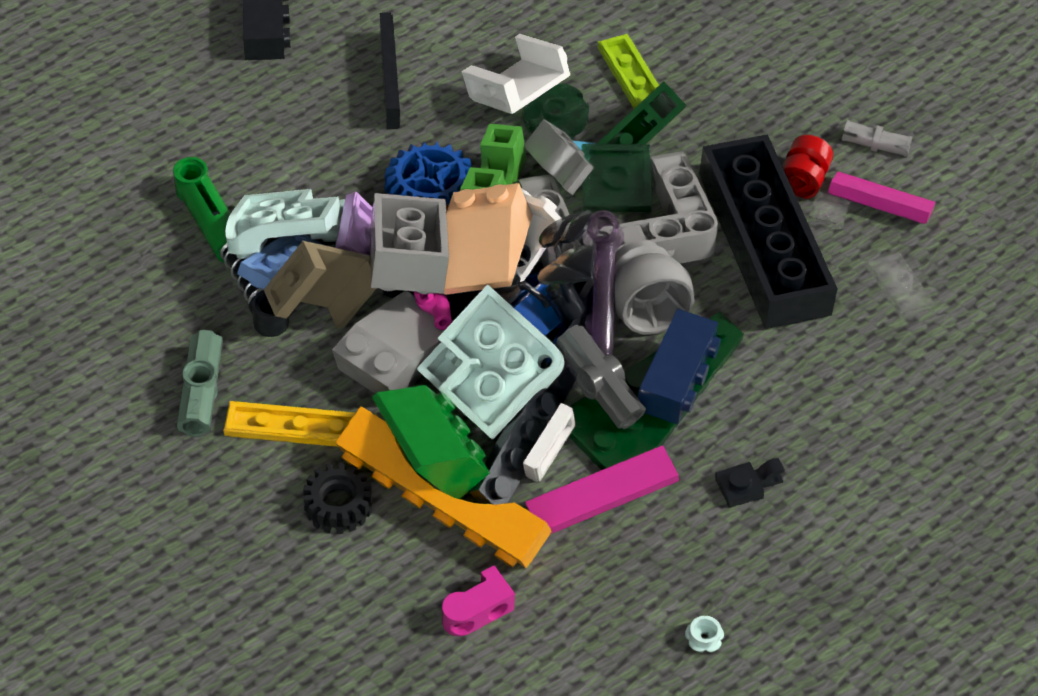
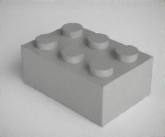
M374 193L370 224L371 288H380L384 291H416L420 294H444L449 261L445 199Z

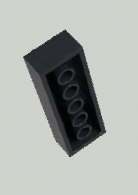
M768 134L703 146L699 175L764 328L768 329L832 316L838 288Z

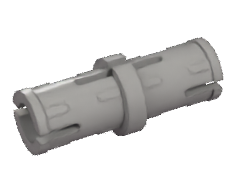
M847 120L842 141L871 147L870 151L877 152L879 149L907 157L913 137L885 131L883 126L877 125L874 128Z

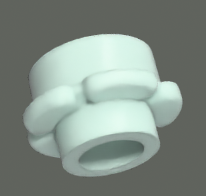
M699 616L688 625L685 637L689 640V646L693 650L700 653L707 650L711 653L721 647L724 632L720 623L715 618ZM706 634L708 638L704 639L701 635Z

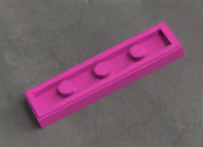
M662 445L525 502L526 509L547 522L552 534L679 481V474Z

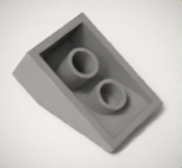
M403 291L355 323L332 349L340 371L375 394L382 391L413 387L422 376L417 368L441 343L438 337L445 330L437 329L434 317L417 306L416 298L413 294Z

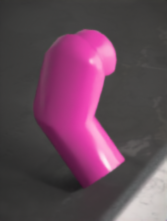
M414 291L417 306L434 317L437 329L446 330L452 323L447 297L440 293L420 294Z

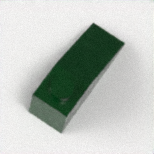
M663 81L603 137L590 152L614 175L680 114L687 105Z

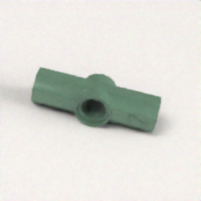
M199 330L198 333L191 335L187 364L183 369L184 384L177 428L178 431L184 432L187 436L202 437L203 434L210 432L214 400L218 394L217 380L223 346L222 337L216 335L211 330Z

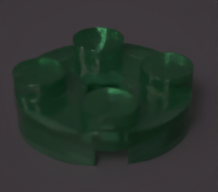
M558 83L522 108L524 126L533 133L542 120L545 119L565 132L573 140L587 126L589 104L588 102L586 104L583 100V94L577 88L568 84ZM555 109L561 110V114H552L550 112H554Z

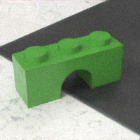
M489 124L480 144L481 168H469L460 191L464 189L487 188L498 184H515L526 161L522 127Z

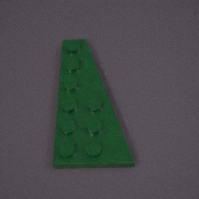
M721 312L709 318L718 322L716 337L721 338V344L715 359L708 358L706 364L709 365V370L705 382L702 386L697 384L694 389L697 392L696 399L704 392L711 379L723 367L743 340L744 333ZM656 352L624 372L625 382L637 398L639 388ZM585 396L569 406L573 409L575 427L570 433L569 438L601 470L660 447L678 426L677 424L644 413L632 426L626 429H618L596 398L589 399ZM684 411V413H683V415H682V417H681V420L685 417V415H686L688 412H685V411Z

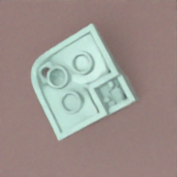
M311 189L244 195L227 221L225 232L228 251L231 254H236L237 258L245 259L255 253H260L268 238L310 234L311 240L322 239L323 242H335L338 237L345 199L339 200V196L313 199Z
M487 284L438 337L441 343L420 364L417 370L440 392L442 391L446 394L454 405L493 440L538 391L544 388L547 389L560 375L564 367V358L559 349ZM551 358V365L545 369L541 368L542 360Z

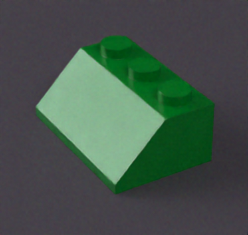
M426 385L377 392L372 396L373 401L415 471L445 494L460 499L490 474L482 461L486 457L485 453L474 440H469L467 435L471 432L459 416L453 415L452 411L455 409V406L442 391L436 394Z

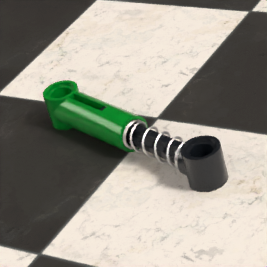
M186 157L179 160L173 168L177 197L184 201L217 259L224 262L225 266L231 269V276L237 280L238 288L244 291L245 300L248 301L249 310L253 315L255 330L266 337L281 335L289 326V316L287 318L276 317L264 289L252 286L248 280L237 274L241 262L245 259L237 258L236 254H231L228 251L225 230L231 212L209 178L206 163L197 157Z

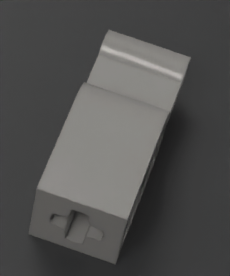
M545 119L542 120L525 142V148L534 159L572 195L594 168L584 158V153L569 136Z

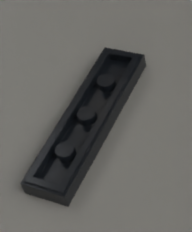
M391 12L380 13V42L387 130L400 128L394 24Z

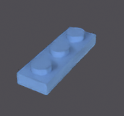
M306 234L279 237L262 248L260 253H255L242 261L237 274L248 280L252 286L264 289L302 241L316 244L321 243L314 239L311 240V237Z

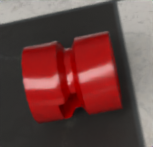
M801 135L796 137L782 164L795 196L804 199H810L817 195L833 160L834 153L831 146L817 136Z

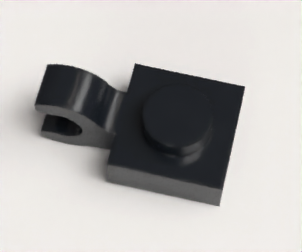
M779 458L768 460L756 470L753 469L750 462L715 472V480L728 507L731 508L763 499V488L783 483L780 474L784 473L785 469Z

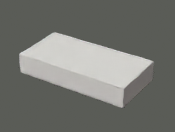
M562 403L559 405L523 462L526 477L535 482L541 481L575 427L572 408Z

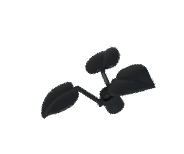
M590 210L562 217L547 226L539 237L541 247L548 248L553 246L557 259L543 268L538 274V281L543 285H548L546 288L547 296L541 294L526 281L520 282L521 278L518 274L514 275L511 286L493 288V290L509 304L517 299L521 290H526L541 301L544 308L551 306L560 322L567 323L578 318L585 311V305L575 291L573 283L593 281L595 252L590 245L574 247L564 253H561V248L563 244L577 240L587 230L592 219Z

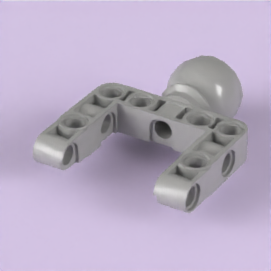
M683 151L648 157V163H651V172L656 182L655 191L666 216L589 229L577 240L565 243L561 248V253L582 245H590L595 252L593 276L599 275L601 278L613 277L612 301L617 316L632 331L643 335L659 334L667 331L677 308L691 312L695 301L692 280L688 271L680 263L709 258L716 250L717 218ZM551 174L517 179L516 183H519L520 187L532 197L538 198L541 195L551 200L557 206L555 212L561 218L570 215L555 179ZM553 246L546 248L540 257L544 268L557 260Z

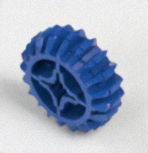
M424 141L421 147H415L410 144L408 152L399 150L398 155L390 159L389 167L386 168L384 174V191L386 194L445 199L447 213L453 192L460 191L469 168L472 167L470 158H464L462 150L453 152L451 144L444 148L440 147L438 141L434 146H427Z

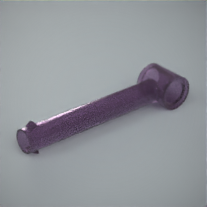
M597 211L592 214L590 225L587 228V233L594 243L595 252L592 339L606 356L609 354L613 355L615 253L624 241V232L617 218L611 212ZM602 227H613L610 235L606 237L597 236Z

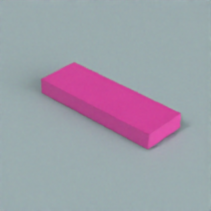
M839 171L832 179L828 193L923 224H927L935 206L934 201Z

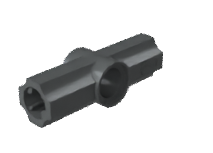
M575 325L558 337L555 345L575 370L579 389L587 398H596L618 429H626L632 426L644 415L646 408L625 382V373L618 359L611 354L605 356L583 326Z

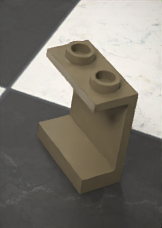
M302 241L264 288V292L276 317L287 318L296 306L303 302L327 307L336 327L339 329L348 324L377 288H371L370 255Z

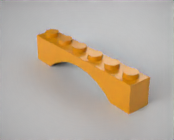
M360 406L335 442L343 452L341 459L346 463L358 467V470L365 466L374 473L371 478L387 489L395 485L404 491L402 498L419 509L423 504L435 511L432 516L448 528L456 524L466 530L463 536L480 548L485 543L497 550L494 556L512 568L516 563L527 568L552 532L547 522L515 502L497 505L472 503L453 498L435 489L411 467L403 449L386 421Z

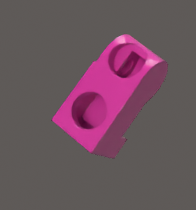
M495 565L481 572L480 584L465 592L451 593L444 599L442 605V625L447 633L453 636L468 635L514 610L515 593Z

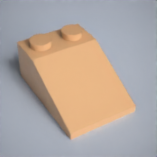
M519 183L498 184L487 188L464 189L459 192H453L446 213L449 261L444 295L483 290L487 284L492 289L512 285L533 216Z

